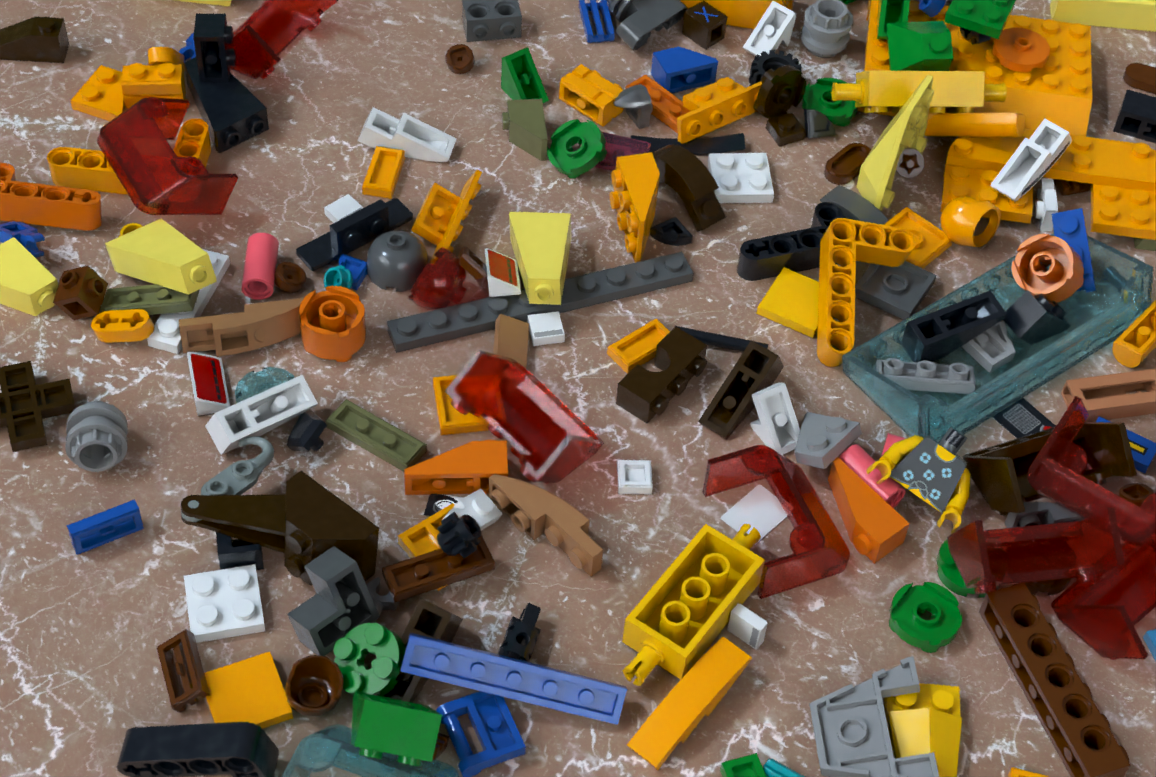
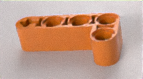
M0 163V221H16L25 224L85 231L95 230L102 225L101 195L98 192L88 189L16 181L15 168L8 163Z

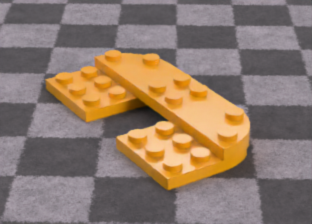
M1024 129L1022 137H958L948 150L943 176L940 212L953 199L972 197L976 201H988L998 207L1001 212V220L1030 224L1033 208V187L1015 202L991 188L990 185L1025 137L1030 139L1036 130ZM1071 135V144L1043 178L1091 184V232L1156 240V150L1151 149L1145 143L1135 144L1092 138L1084 135ZM990 211L985 213L982 217L990 218Z

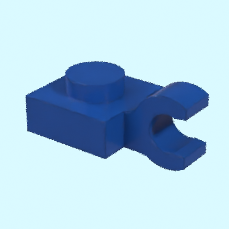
M16 221L0 224V242L4 243L15 237L35 258L44 256V252L39 250L36 245L37 242L45 241V237L38 233V229Z

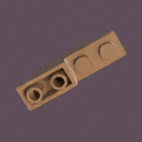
M304 298L245 304L244 312L179 319L183 353L216 350L217 357L260 349L294 337L301 333L299 308Z
M497 474L489 477L488 497L500 511L502 510L511 518L512 523L520 532L525 531L533 540L545 533L547 540L553 546H559L568 555L575 567L578 569L582 568L591 577L601 570L603 549L588 536L590 520L581 512L554 494L528 482Z

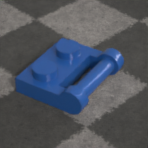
M478 691L444 703L436 709L437 712L442 714L441 724L445 725L459 757L458 767L463 777H473L480 773L482 769L524 755L526 752V746L502 696ZM468 714L482 746V752L473 754L458 720L459 716Z

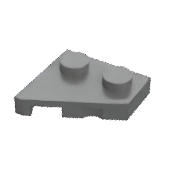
M1004 321L995 324L961 346L989 373L1012 361L1016 353L1012 341L1007 337V328Z
M807 412L804 416L794 451L797 463L825 469L862 434L860 422Z

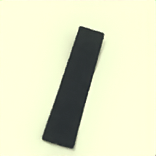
M744 133L696 138L684 144L674 138H652L631 135V150L641 153L653 152L666 145L684 147L694 155L724 153L746 148Z

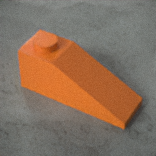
M488 439L484 441H471L404 469L405 495L471 494L480 488L485 494H489V477L494 474L508 477L507 440L496 441Z
M837 457L832 461L828 482L850 541L859 553L866 555L875 564L904 543L910 523L840 458Z

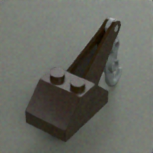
M251 436L240 440L238 443L240 447L257 445L261 447L262 453L253 459L240 460L231 464L202 486L201 495H189L181 501V519L184 523L284 553V566L290 574L300 577L309 585L313 584L304 566L333 546L357 562L364 581L375 574L379 527L303 471L298 472L286 481V494L242 495L257 483L264 468L273 460L275 452L273 445L265 438Z

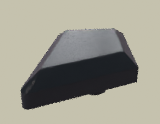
M309 409L300 414L288 437L287 446L292 451L309 452L310 449L318 451L324 444V441L319 436L327 424Z

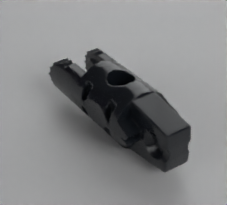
M528 603L519 619L514 616L511 618L498 655L526 662L530 661L541 629L535 627L541 611L540 607Z

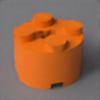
M1037 234L1026 239L1017 249L1018 253L1011 266L1012 275L1016 283L1025 292L1028 290L1037 296L1042 293L1051 302L1055 301L1058 303L1072 296L1083 285V262L1079 254L1063 239L1049 234Z
M327 286L326 291L316 293V290H314L302 300L299 313L305 351L323 359L336 360L337 362L349 361L352 355L360 350L366 339L365 308L357 293L342 286Z

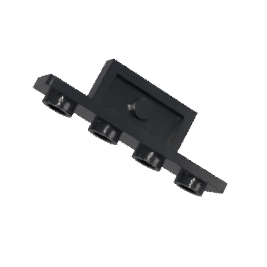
M394 198L386 203L380 199L331 224L330 232L296 249V254L311 271H316L339 259L341 254L346 255L375 240L381 234L392 231L413 220V213L398 198Z

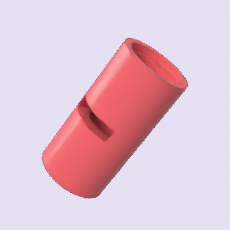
M255 233L247 241L241 289L245 296L254 300H264L273 294L279 242L271 234Z
M860 445L850 446L839 456L851 470L890 506L895 508L903 499L906 490L894 479L889 477L881 484H877V481L881 479V472L878 469H874L869 474L866 473L867 468L876 461Z

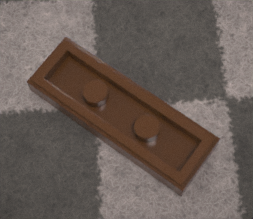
M481 535L478 538L481 543L476 546L477 550L465 559L460 553L456 556H449L442 549H438L382 567V575L394 603L494 570L495 561L483 536Z

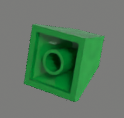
M943 21L886 23L890 71H949L953 61L951 32Z

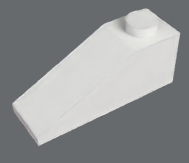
M300 375L214 413L205 427L219 453L222 455L240 447L238 444L240 440L251 436L260 437L315 407L318 403L303 375Z

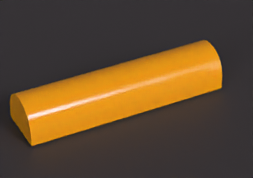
M928 113L924 136L1022 137L1025 129V115L1023 113Z
M1156 300L1113 342L1112 351L1114 357L1126 367H1137L1156 348Z

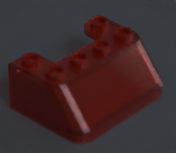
M477 350L445 390L453 399L451 405L463 415H467L469 412L479 418L482 416L489 423L487 428L493 435L499 439L505 438L512 445L510 451L519 458V462L522 465L520 468L521 473L532 482L541 481L547 484L549 482H560L595 455L604 444L594 431L528 369L512 358Z

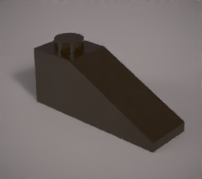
M33 17L0 29V60L64 63L69 48L64 18Z
M751 340L698 422L727 440L754 409L755 405L752 394L772 386L782 371L784 365L780 357Z
M420 599L401 637L405 650L410 633L451 643L463 619L426 600ZM400 668L399 675L395 679L398 680V683L383 697L413 703L429 678L401 672Z

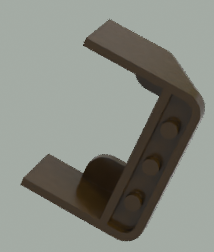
M1117 422L1067 423L963 456V459L967 462L966 468L969 470L973 482L991 510L999 511L1000 515H1008L1009 512H1025L1023 504L1025 498L1075 482L1086 483V487H1096L1106 484V478L1111 476H1137L1125 423Z

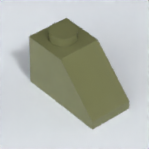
M542 99L507 100V112H502V129L508 130L509 142L541 161L547 160L548 138Z

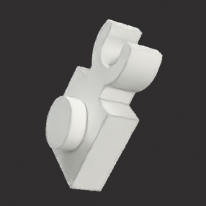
M1041 178V189L1037 190L1039 201L1035 202L1034 218L1039 219L1040 231L1052 232L1053 222L1051 214L1058 213L1056 189H1054V180L1052 178Z
M480 488L460 499L443 519L453 512L459 518L463 515H470L476 520L480 529L483 530L497 522L502 516V512Z

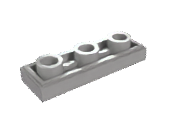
M897 358L876 360L875 377L876 387L974 395L976 384L974 367L967 366L963 363H953L951 365L935 364L927 360L906 362Z

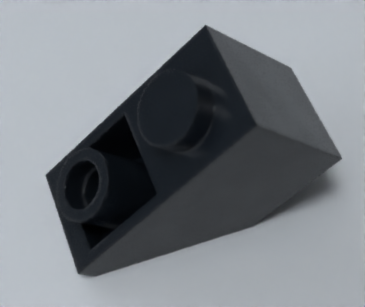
M1028 290L1005 311L1007 316L1003 319L1018 338L1031 345L1066 331L1071 326L1064 319L1067 313L1055 301L1051 302L1042 293L1037 296Z

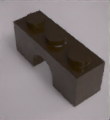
M675 326L657 344L654 366L662 371L652 372L637 364L618 383L616 404L645 423H648L656 414L658 416L666 410L669 401L675 395L679 396L684 392L688 381L694 375L698 377L704 371L707 365V360L705 359L707 345Z

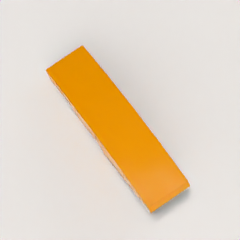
M722 636L676 684L628 742L627 746L659 770L679 742L684 743L705 715L708 717L750 663L752 657Z

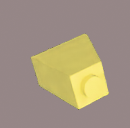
M15 237L0 244V304L33 316H37L45 310L52 308L55 305L53 301L59 286L57 279Z

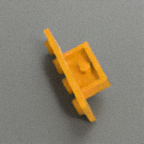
M726 77L684 95L683 106L691 112L677 118L678 141L682 144L757 112L754 109V102L757 99L762 82L760 81L745 88L731 78Z
M478 169L465 183L459 197L439 184L434 183L423 202L411 231L437 246L428 265L431 269H434L440 261L446 263L453 252L454 247L450 244L452 241L455 242L463 229L460 221H464L473 206L469 201L476 197L481 188V184L478 181L482 172Z

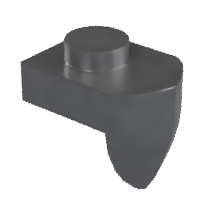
M638 84L623 90L616 97L614 105L626 108V113L639 129L649 126L653 107L647 88L644 85Z

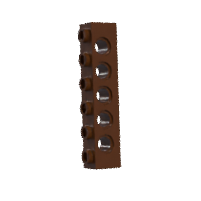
M1024 582L986 593L979 613L1071 777H1124L1131 766L1128 754L1113 736L1106 716L1100 713L1095 705L1090 688L1081 681L1075 670L1072 657L1063 650L1057 639L1055 628L1045 619L1040 610L1037 597L1030 593ZM1087 745L1092 746L1093 748H1095V750L1089 748Z

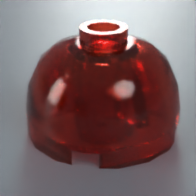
M441 247L434 254L438 258L437 261L431 264L427 263L410 291L412 294L408 296L409 300L427 310L445 308L452 302L458 305L468 290L463 287L466 279V270L459 264L460 259L445 247Z

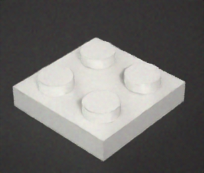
M709 153L708 168L719 187L714 191L719 203H773L774 191L767 153Z
M255 564L184 576L190 632L194 633L196 643L265 631Z

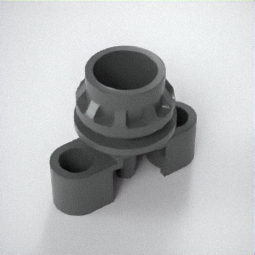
M606 0L609 4L610 12L616 15V19L621 23L616 30V34L634 51L648 42L651 31L654 29L660 31L663 26L669 29L683 18L684 12L688 9L680 0Z

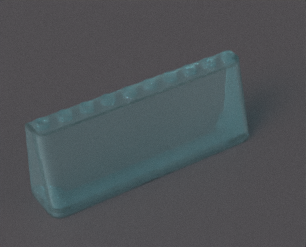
M1088 236L1096 291L1086 293V290L1077 291L1066 300L1058 302L1067 313L1064 319L1071 325L1066 331L1031 345L1018 338L1005 323L1007 337L1012 341L1016 353L1012 361L991 373L962 347L941 359L933 361L935 364L951 365L953 363H963L974 367L976 386L975 391L970 394L907 390L875 370L876 360L897 358L901 361L913 362L901 344L909 321L991 290L1006 311L1025 293L1012 275L1011 266L1016 255L842 356L843 372L909 437L913 435L924 437L928 434L939 442L950 426L964 435L1115 341L1151 305L1154 267Z

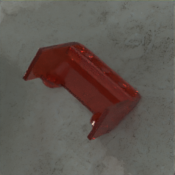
M266 0L233 32V44H230V49H235L236 66H231V70L254 80L259 76L264 80L276 69L274 65L281 60L278 55L306 28L310 32L322 22L319 16L339 0Z
M142 98L104 125L98 134L97 144L133 204L143 213L149 215H222L238 180L236 174L209 173L198 158L192 156L177 157L167 140H175L190 105L188 99Z
M1075 396L1029 467L1028 481L1037 493L1134 546L1145 545L1156 537V493L1148 496L1141 507H1138L1082 476L1088 466V457L1085 451L1080 446L1072 443L1089 415L1082 399Z
M755 445L708 460L702 491L705 497L766 479L794 527L789 538V545L793 554L764 563L757 593L760 599L839 574L846 569L850 551L802 468L797 463L765 445Z
M1114 507L1106 508L1082 521L984 530L982 520H975L947 537L949 552L966 587L974 588L975 594L997 591L996 586L1069 578H1077L1078 584L1099 581V574L1125 564Z
M1156 534L1138 535L1126 540L1051 603L1057 619L1101 657L1110 658L1111 660L1120 658L1144 660L1149 656L1134 625L1156 607Z

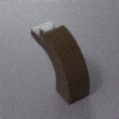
M666 145L652 152L660 172L659 183H665L677 192L697 232L726 218L714 193L719 187L712 174L698 157L678 145Z

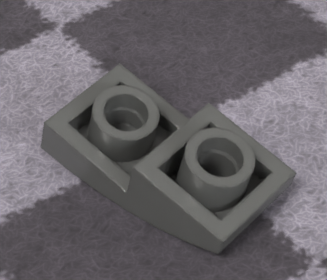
M840 185L820 200L821 202L836 204L843 212L845 218L848 217V219L882 225L888 220L878 208L864 197Z
M1023 502L1025 512H1009L1005 520V526L1009 534L1030 532L1032 528L1040 527L1057 538L1066 539L1078 534L1086 513L1084 509L1060 503Z

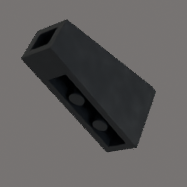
M196 57L184 62L187 85L202 119L208 124L209 135L219 154L269 130L267 108L231 72L229 82H200Z

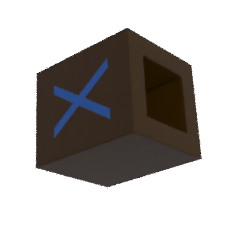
M702 1L684 12L682 34L707 50L724 39L727 16L705 1Z

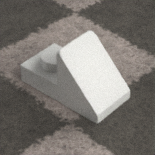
M772 1L743 46L744 50L754 56L757 54L761 56L763 51H766L767 54H769L770 50L776 51L781 43L788 46L797 14Z
M778 382L752 394L759 419L750 423L751 428L775 457L794 450L800 428L786 384Z

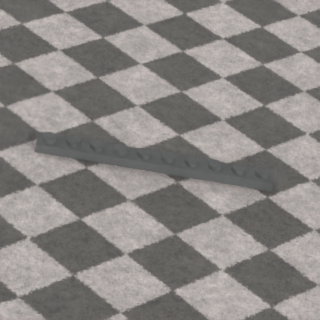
M678 252L565 279L561 305L529 304L525 289H521V294L487 297L387 321V330L395 351L398 353L495 329L496 319L500 314L526 322L528 315L557 311L564 313L692 282L694 273L683 252Z

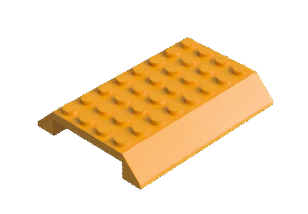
M868 0L866 17L868 29L864 71H890L887 40L877 39L879 0ZM910 0L908 22H944L949 6L944 5L936 16L929 17L919 9L920 2ZM1010 15L1003 30L1016 27L1032 30L1045 38L1050 46V54L1046 64L1040 69L1038 67L1032 68V72L1024 73L1005 68L999 63V58L996 55L994 58L992 54L993 37L989 41L972 44L971 39L966 40L962 36L959 26L944 22L951 32L953 61L949 71H985L984 84H1005L1007 88L1005 102H984V107H974V113H1023L1025 115V129L1036 130L1045 118L1070 132V135L1086 136L1092 104L1091 26L1080 23L1059 22L1051 19L1031 18L1023 15ZM858 107V111L864 112V107ZM888 108V113L875 114L896 116L897 113H892V108Z

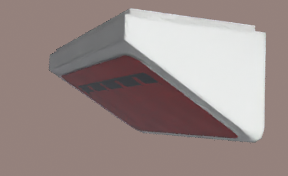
M485 248L489 297L521 294L517 261Z
M187 352L197 416L213 414L230 407L222 358L197 352Z

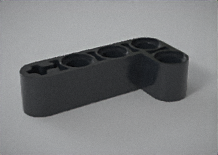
M822 202L815 207L811 228L744 242L739 253L738 275L744 280L756 281L778 276L783 267L795 272L819 268L821 238L834 219L845 218L843 212L834 203Z
M249 722L135 727L128 729L116 768L120 773L128 777H184L229 774L232 777H274L279 749L260 726Z

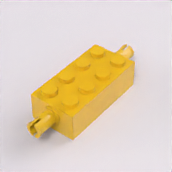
M869 70L857 72L856 83H833L831 94L832 101H855V107H864V113H888V108H892V113H898L925 77L930 75L933 76L932 90H934V95L929 106V113H945V108H948V113H974V107H984V102H1005L1007 88L1005 84H984L985 71Z
M705 524L626 617L622 642L638 652L629 665L623 669V674L629 682L636 675L637 678L633 684L641 686L656 665H659L681 680L695 665L729 622L730 614L738 603L743 604L760 583L765 559L750 551L761 538L759 531L755 527L747 534L751 525L743 524L733 539H730Z

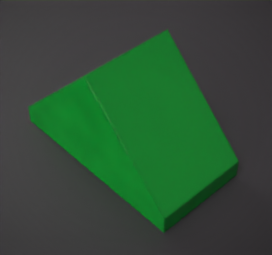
M528 47L502 57L501 89L512 100L542 99V103H545L549 99Z

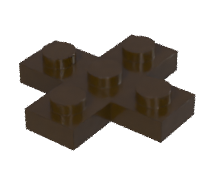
M31 361L0 367V428L8 427L12 451L16 452L47 445L43 419L68 414L76 409L70 379L36 385Z

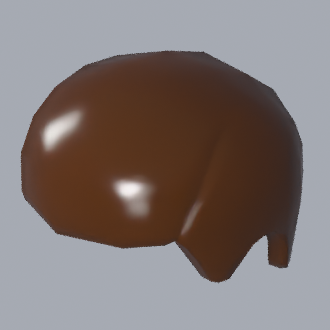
M309 655L298 660L292 666L285 686L287 701L292 709L304 716H322L333 710L338 704L342 695L344 678L338 664L328 657Z

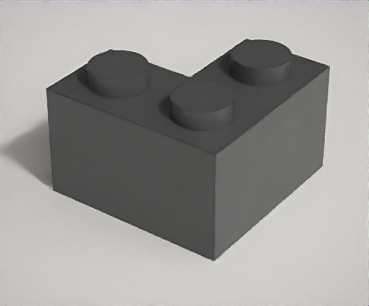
M334 546L304 566L317 594L287 614L299 641L319 656H325L331 652L337 640L345 637L356 626L372 623L380 617L357 562Z

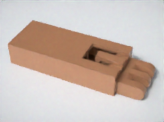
M1156 368L1066 380L1061 394L1074 422H1096L1099 416L1106 420L1156 414ZM1137 391L1135 394H1126V392Z

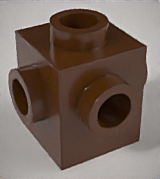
M89 266L63 271L53 303L73 320L98 315L108 283Z

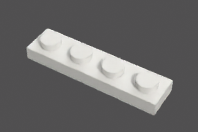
M203 249L209 255L217 282L200 289L193 311L161 314L154 325L153 333L147 338L149 347L179 354L182 349L179 319L201 316L230 265L228 255Z

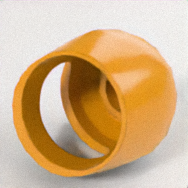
M972 197L956 198L944 207L940 218L941 228L953 243L969 247H982L996 233L1001 220V212L998 207L988 201L979 202ZM990 211L989 223L980 235L973 236L982 216Z

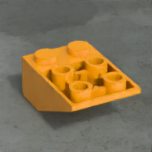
M652 152L617 157L616 170L611 172L614 191L609 194L610 205L613 210H617L618 228L625 233L627 253H632L635 263L640 262L656 211L660 172Z

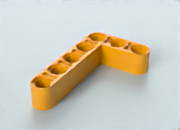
M198 118L184 122L171 158L70 147L54 148L47 155L51 178L56 186L174 200L192 199L199 190L211 153L209 128L207 122Z
M837 218L830 223L821 238L817 356L825 366L837 367L841 365L854 346L856 261L890 267L901 266L916 246V239L912 232L900 227L847 218ZM832 345L836 346L839 350L834 349Z

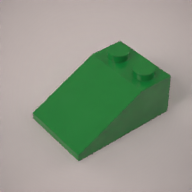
M354 691L351 743L355 747H360V755L382 759L383 752L398 755L397 762L420 766L421 760L432 762L442 714L427 705Z

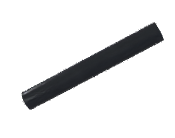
M676 326L706 345L744 352L751 341ZM756 342L764 348L768 349L769 344Z

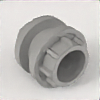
M818 0L806 9L801 40L811 54L821 58L834 57L848 46L853 16L847 9L846 4L840 0Z
M95 400L81 405L71 412L66 423L65 449L73 463L87 471L101 472L115 467V465L123 460L127 453L128 423L125 415L118 408L106 402Z

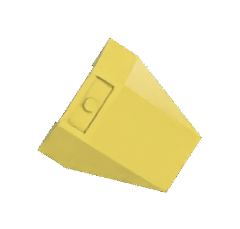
M927 75L882 132L861 165L856 187L861 196L880 211L884 207L888 209L893 201L895 192L891 191L899 157L906 147L915 148L922 154L926 147L928 139L924 138L927 127L929 106L934 95V90H932L933 76Z

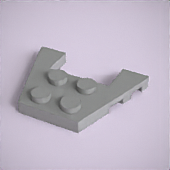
M913 656L901 660V665L885 671L883 668L873 673L872 678L854 687L852 684H849L809 703L822 776L939 777L934 752L894 758L882 698L920 692Z

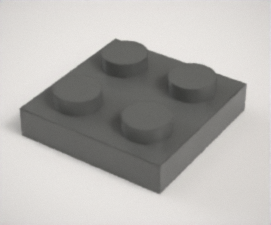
M907 261L898 267L871 263L855 285V297L908 322L934 285L937 275Z

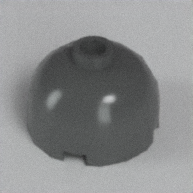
M392 230L381 234L373 241L367 253V274L371 282L386 290V286L396 288V292L414 289L424 282L428 270V254L419 238L403 230Z

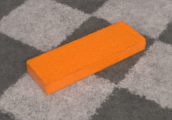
M646 74L625 87L627 89L638 84L644 85L652 101L653 111L651 114L676 133H678L677 118L691 112L683 106V101Z

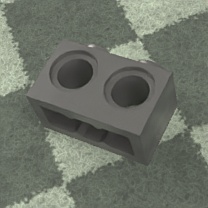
M462 0V23L467 42L521 38L522 14L518 0Z

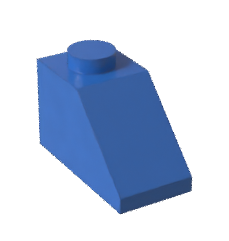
M678 46L653 52L651 75L655 82L670 93H676L715 83L718 61L714 57Z

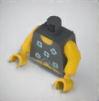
M950 426L939 442L928 434L924 437L913 435L898 441L878 461L867 468V474L874 469H878L881 472L882 476L877 481V484H881L891 477L937 511L943 512L937 521L939 528L945 519L953 523L952 534L960 526L962 521L961 515L970 494L971 474L966 468L967 462L956 454L967 440V437Z

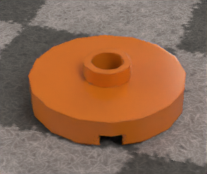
M1018 27L1007 28L1002 31L999 39L994 38L992 54L994 58L995 55L999 58V63L1005 68L1025 73L1032 72V68L1038 67L1040 69L1046 64L1050 54V46L1045 38L1032 30Z

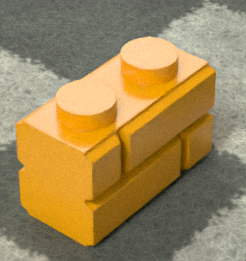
M165 62L160 65H143L134 63L123 66L121 85L126 108L185 107L186 86L182 64Z
M580 64L573 69L572 73L569 72L561 78L559 99L602 127L624 110V108L614 105L616 97L623 91L622 87L606 80L596 70H590Z

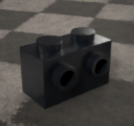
M196 14L193 39L200 82H229L231 66H236L235 49H230V44H233V27L227 26L226 14Z

